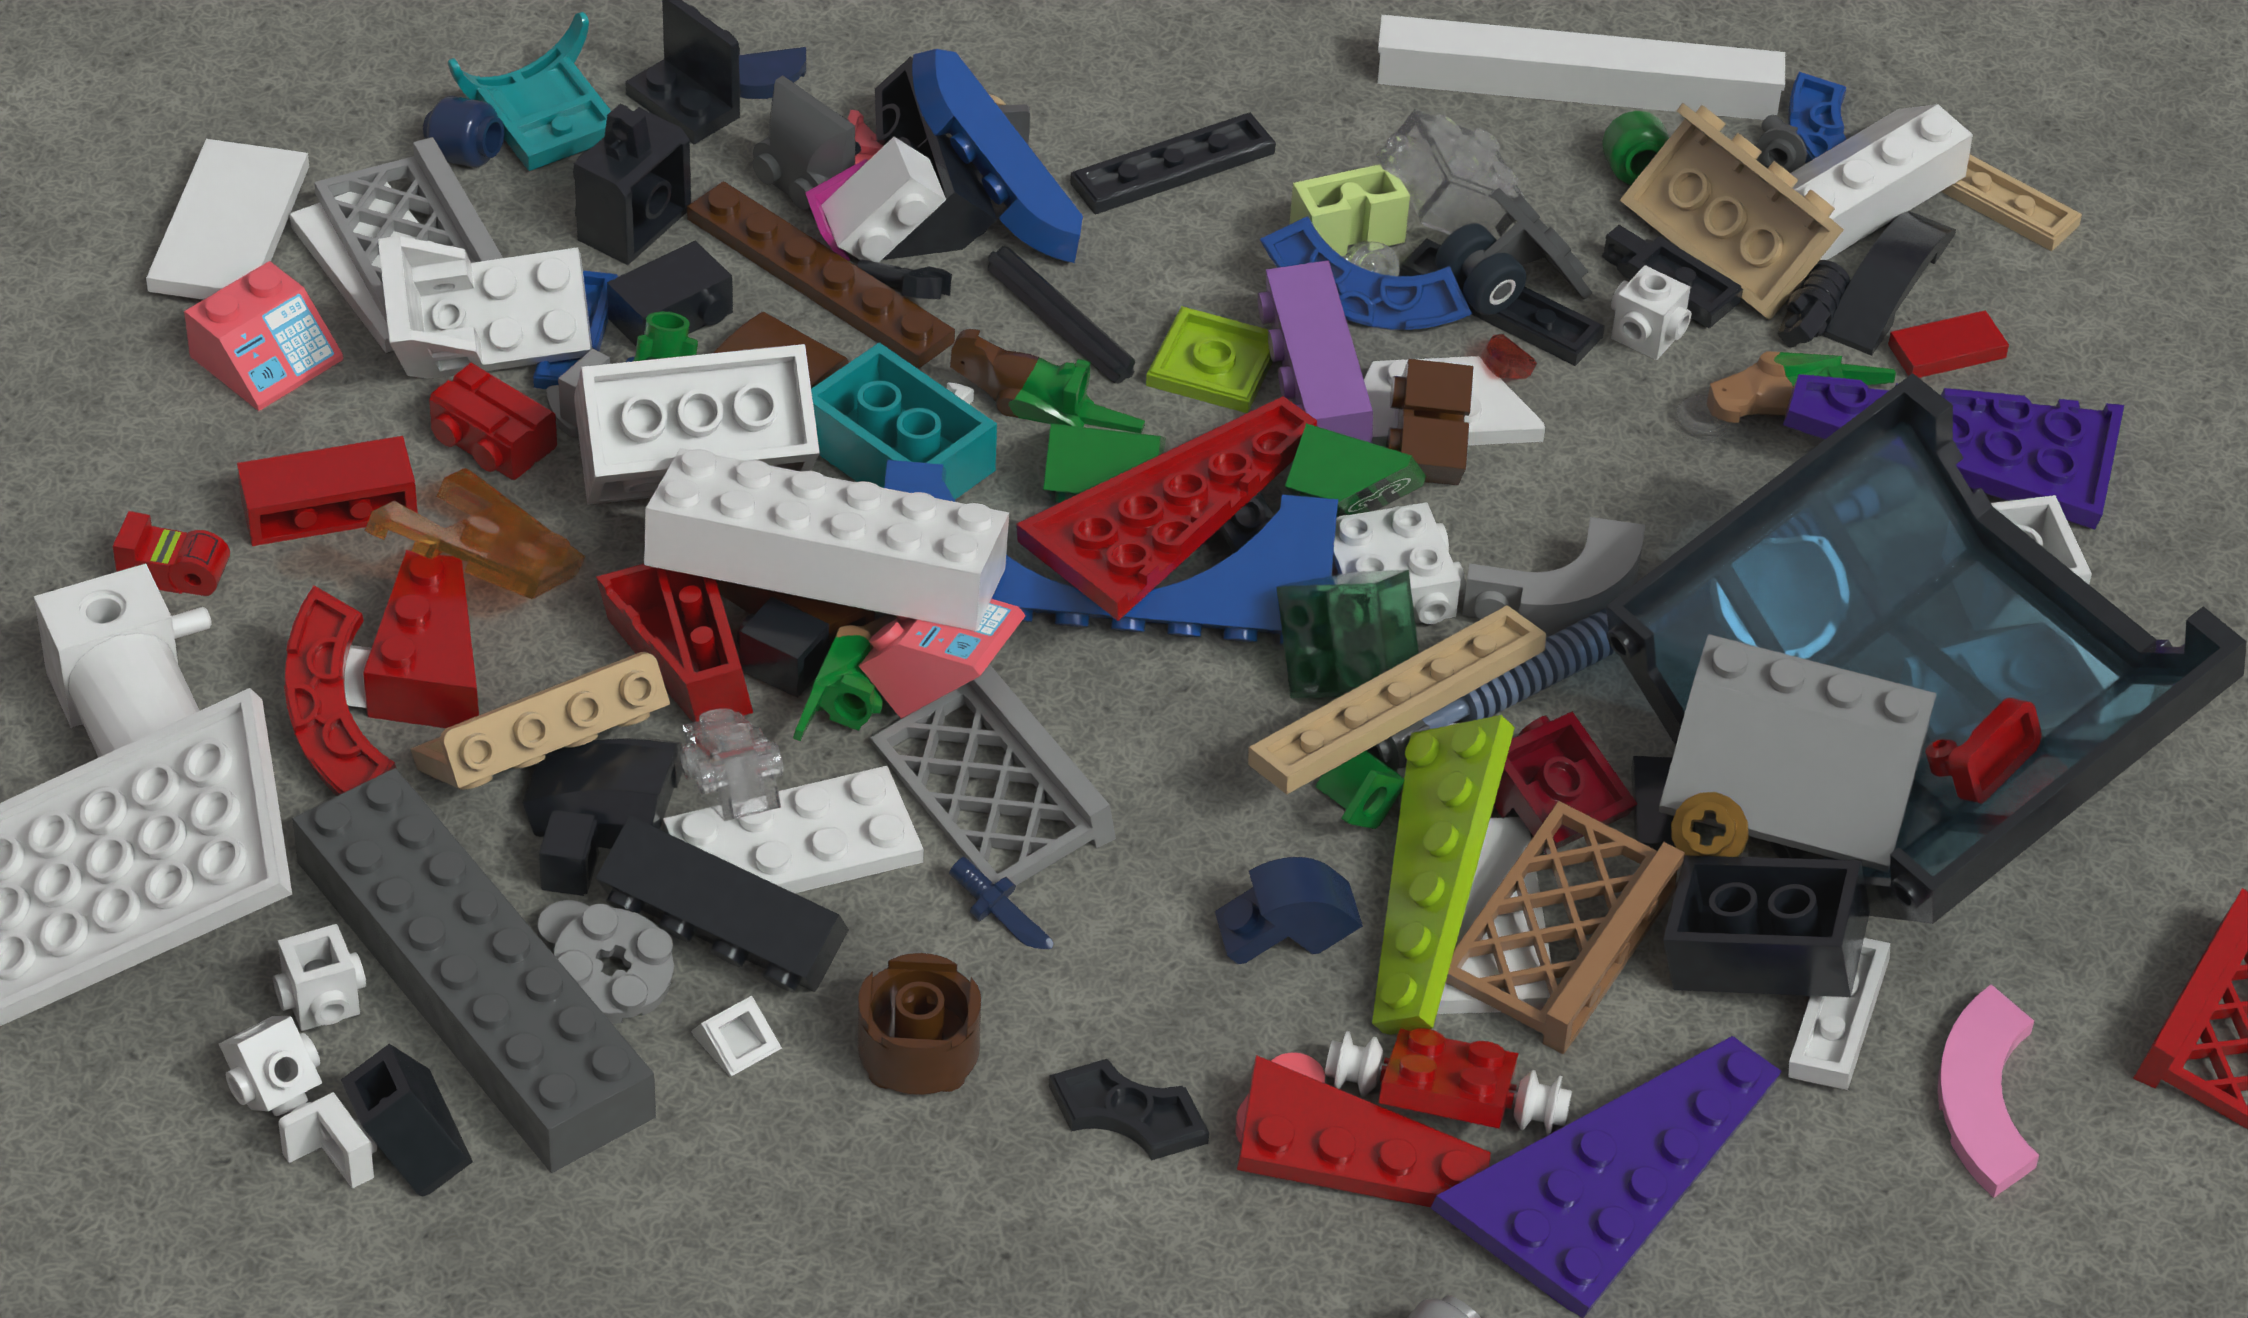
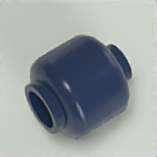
M447 96L441 99L433 110L426 115L423 123V135L425 139L434 138L448 163L479 168L499 153L504 140V125L491 104L457 96Z

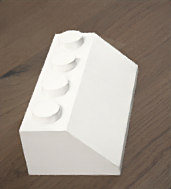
M1938 104L1897 109L1791 172L1798 179L1793 189L1803 197L1810 189L1835 208L1829 217L1844 229L1820 260L1832 258L1893 221L1899 215L1908 212L1966 176L1973 134Z

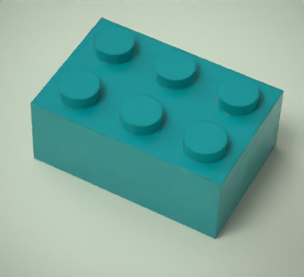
M880 342L811 389L819 455L856 482H871L884 488L887 460L943 464L946 469L945 484L956 500L996 471L997 423Z

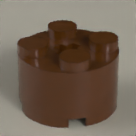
M926 953L900 955L889 960L888 968L879 972L874 977L872 971L863 981L858 996V1052L861 1063L868 1072L871 1082L879 1088L892 1089L914 1095L932 1094L941 1091L951 1092L959 1089L964 1084L966 1077L977 1063L980 1051L981 994L973 978L971 977L969 981L957 971V964L951 960Z

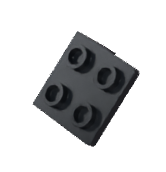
M662 0L664 59L627 80L626 95L650 113L681 127L690 139V142L695 145L740 118L739 43L729 31L717 26L702 15L694 6L688 5L683 0Z

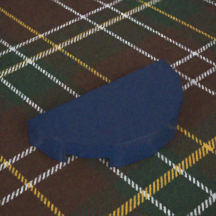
M806 47L739 55L740 97L745 99L772 98L777 78L783 75L794 83L801 76L804 77L806 74Z

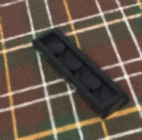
M1249 112L1071 172L1070 184L1096 215L1275 154L1276 142L1252 113Z
M1426 238L1398 266L1397 276H1416L1438 271L1435 260L1441 245ZM1459 285V286H1460V289H1461V291H1462V293H1463V287H1464V285ZM1525 286L1511 305L1496 314H1480L1468 303L1473 316L1574 366L1603 338L1604 325Z

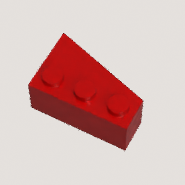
M644 563L596 576L608 620L635 654L646 652L652 654L657 659L666 691L697 728L753 713L742 667L716 579L646 566Z

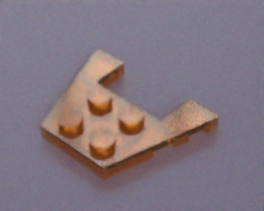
M466 468L444 477L436 497L471 515L468 518L443 528L393 501L372 511L364 530L385 540L388 530L412 539L415 542L411 551L430 559L446 553L468 562L465 573L532 600L574 578L585 559V555L571 546L566 538L552 532Z

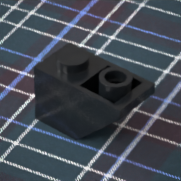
M388 1044L341 1079L361 1126L418 1195L423 1197L431 1194L473 1163L428 1067Z

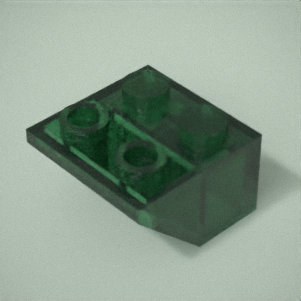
M1409 570L1360 571L1287 583L1276 587L1290 698L1341 697L1419 654Z

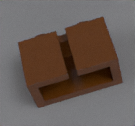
M1408 359L1402 376H1393L1390 408L1399 409L1397 428L1389 427L1386 448L1412 455L1426 475L1424 481L1426 483L1459 485L1466 470L1469 423L1464 422V417L1470 414L1474 366Z

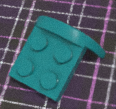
M584 12L575 14L566 33L547 53L531 64L514 72L492 77L474 76L461 70L455 58L448 60L450 73L463 93L469 99L487 102L495 109L498 118L502 120L504 125V140L528 171L590 149L605 136L607 114L611 110L574 64L583 48L589 29V19Z

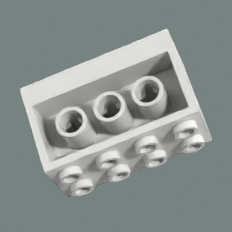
M805 344L581 367L574 394L587 505L652 498L680 448L707 450L714 455L744 461L759 460L767 463L769 466L800 472L811 471L819 456Z

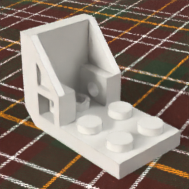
M404 236L378 239L389 343L408 376L427 379L454 376L470 363L485 371L534 365L542 361L582 358L592 349L582 259L578 247L471 263L465 249Z

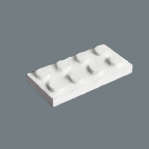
M888 766L663 818L664 832L793 893L923 863L924 849Z

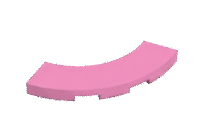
M1989 985L1967 1005L1951 1029L1941 1060L1937 1091L1939 1110L1943 1111L1946 1125L1951 1134L1950 1142L1953 1149L1974 1179L1994 1198L2034 1170L2037 1166L2039 1154L2028 1145L2011 1121L2003 1099L2001 1085L2002 1070L2007 1059L2020 1042L2031 1034L2034 1020L1993 985Z

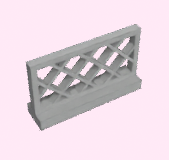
M433 137L413 142L414 156L314 182L315 195L386 323L387 316L381 268L372 266L377 255H380L379 238L390 237L393 231L414 236L416 237L415 239L465 249L471 263L503 258ZM409 177L412 183L407 192L384 186L386 182ZM347 192L363 195L357 205L335 200L334 196ZM375 199L398 204L391 215L369 209ZM408 209L430 215L425 225L402 219ZM359 222L381 227L375 238L353 232Z
M990 664L978 678L870 737L875 750L959 852L970 860L993 884L1004 877H1008L1017 886L1088 842H1091L1095 848H1098L1116 839L1110 804ZM965 704L975 714L972 728L943 726L945 716ZM909 737L928 739L923 757L899 755L893 746ZM938 741L967 743L963 761L934 758ZM978 744L1003 747L1006 751L1003 765L975 763L974 758ZM929 774L958 776L954 794L929 792L926 788ZM969 777L998 780L994 798L966 796L965 792ZM1009 781L1034 784L1037 788L1034 803L1004 800ZM1045 799H1047V801H1048L1050 804H1044V803H1045ZM943 808L949 809V813H947ZM960 810L990 813L985 832L960 829L957 825ZM1000 814L1030 817L1026 835L996 833ZM1040 819L1065 821L1072 829L1057 839L1036 837ZM975 846L981 847L980 852L977 850ZM992 848L1021 851L1019 861L998 874L988 863Z

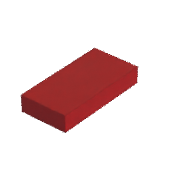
M1986 310L1891 331L1888 346L1907 375L1909 376L1913 373L1918 378L2004 359L2007 357L2009 348L2008 342Z

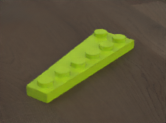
M1502 715L1411 733L1405 750L1407 758L1405 781L1403 784L1372 1024L1382 1033L1393 1035L1398 1034L1400 1029L1412 1031L1418 1028L1432 1029L1434 1027L1515 729Z

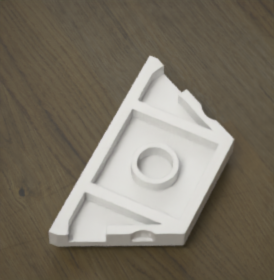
M1479 356L1418 359L1474 366L1470 414L1464 417V422L1469 423L1468 445L1543 442L1545 433L1544 423ZM1408 360L1373 361L1364 378L1373 409V444L1386 447L1389 427L1397 428L1399 409L1390 408L1391 385L1393 376H1402Z

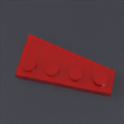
M1258 1055L1255 1057L1237 1170L1431 1207L1438 1194L1487 1169L1490 1165L1491 1152Z

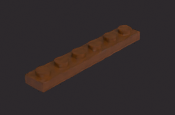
M721 182L687 206V220L875 342H880L917 369H920L955 342L954 328L728 183Z

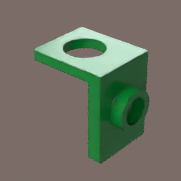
M1364 751L1323 774L1317 782L1316 788L1346 809L1341 818L1346 823L1376 829L1381 825L1401 793L1405 780L1373 755Z

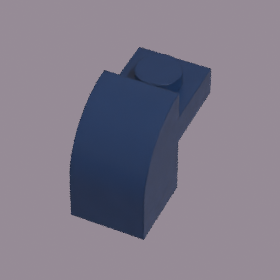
M1306 857L1281 858L1249 870L1253 887L1215 911L1227 956L1237 964L1247 963L1288 936L1311 954H1319L1363 927L1349 881L1327 864Z

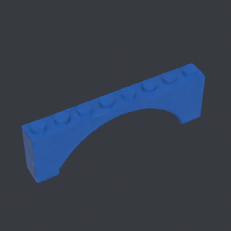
M887 460L884 488L907 493L922 492L934 498L956 502L945 484L946 469L943 464ZM1282 495L1280 510L1258 534L1237 552L1214 567L1187 580L1153 589L1119 621L1077 588L1047 579L1022 566L1008 555H1006L1004 573L992 599L1018 606L1026 615L1021 622H1032L1033 612L1056 614L1055 624L1063 626L1088 627L1089 617L1112 619L1111 629L1119 631L1145 632V622L1168 624L1167 634L1175 636L1201 637V630L1204 627L1224 629L1223 639L1257 642L1258 632L1280 634L1281 645L1313 647L1314 637H1326L1338 499Z

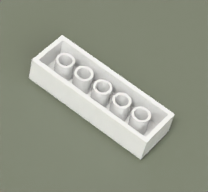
M680 448L645 509L644 565L977 631L1005 570L1009 512L990 509L978 503L963 504L938 499L922 492L907 493L882 488L871 482H851L826 477L815 471L800 472L769 466L767 463L759 460L744 461L714 455L707 450Z

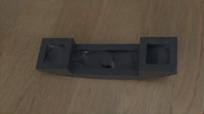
M1911 211L1899 215L1881 234L1860 264L1841 297L1839 306L1835 309L1834 317L1830 324L1828 323L1823 337L1872 356L1893 326L1896 311L1929 263L1935 264L1955 236L1956 229Z

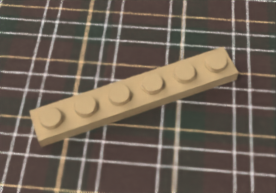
M1506 605L1251 745L1248 753V765L1285 794H1289L1545 651L1546 633Z

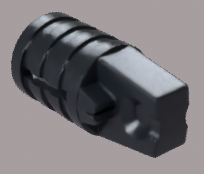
M1819 260L1805 279L1795 288L1787 302V313L1778 331L1779 337L1788 347H1796L1799 343H1807L1814 337L1821 336L1828 323L1830 324L1834 311L1838 308L1840 299L1851 281L1848 273L1840 265L1829 260Z

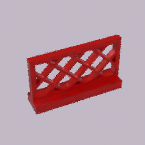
M2242 888L2214 933L2133 1079L2155 1089L2162 1079L2248 1129V1105L2241 1094V1091L2248 1090V1076L2234 1077L2225 1057L2226 1055L2247 1053L2248 1055V1001L2240 1002L2232 984V981L2248 979V891ZM2244 959L2246 964L2240 965L2242 960ZM2221 998L2225 1004H2219ZM2231 1018L2240 1039L2218 1041L2209 1020ZM2199 1038L2203 1044H2196ZM2209 1058L2218 1079L2205 1081L2183 1067L2187 1060Z

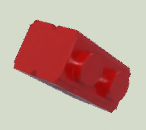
M473 363L468 364L455 374L453 381H446L431 393L429 399L431 430L435 437L445 446L452 447L456 445L471 454L477 464L488 472L497 470L511 480H516L529 470L535 462H539L557 446L556 413Z

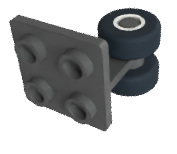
M1500 188L1496 189L1491 195L1515 225L1498 240L1481 224L1471 223L1464 225L1452 232L1443 241L1436 255L1435 263L1437 269L1441 270L1450 266L1458 284L1464 285L1463 295L1466 301L1478 313L1483 315L1496 314L1511 305L1518 298L1526 283V271L1522 265L1545 258L1584 299L1593 293L1582 279L1588 273V270L1571 252V248L1552 227L1548 228L1539 219L1540 216L1520 194L1511 200Z

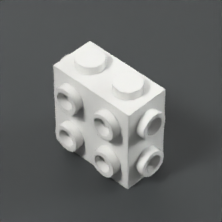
M1427 502L1343 515L1336 518L1330 589L1349 635L1364 632L1382 633L1393 627L1417 623L1435 624L1446 618L1456 617L1459 595H1464L1466 590L1464 571L1459 562L1452 561L1449 554V541L1443 523L1436 524Z

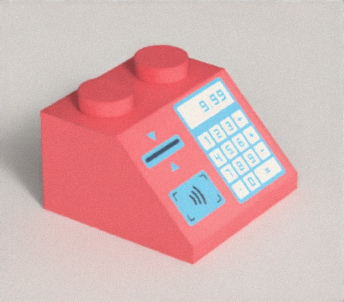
M271 261L266 262L184 311L190 357L258 411L343 360L340 348L305 288Z
M991 599L977 631L896 615L897 618L882 627L872 636L869 642L873 649L859 667L902 719L981 676L1026 615L1018 606Z

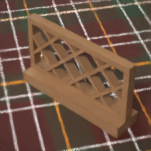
M1558 801L1454 949L1446 983L1544 1034V1045L1564 1054L1676 891L1685 852L1665 842L1656 851ZM1563 824L1584 835L1587 847L1557 852L1553 836ZM1546 849L1547 854L1541 855L1543 850ZM1623 855L1640 864L1633 875L1609 879L1603 859ZM1592 861L1599 881L1569 887L1562 866ZM1552 868L1559 889L1528 894L1523 880L1527 873ZM1515 891H1517V895H1518V896L1511 898V896L1513 895V893H1514ZM1621 892L1619 897L1616 899L1614 893ZM1604 895L1609 910L1606 916L1580 921L1574 901ZM1563 903L1570 923L1539 929L1533 908ZM1523 911L1529 931L1498 937L1494 924L1497 916ZM1485 933H1487L1488 939L1481 940ZM1593 934L1587 942L1585 935ZM1575 937L1580 953L1577 958L1551 964L1544 943ZM1534 945L1540 966L1510 972L1503 951ZM1493 953L1499 974L1478 978L1461 968L1470 957ZM1563 977L1560 983L1557 985L1555 978ZM1545 980L1550 997L1541 1010L1518 999L1514 986Z

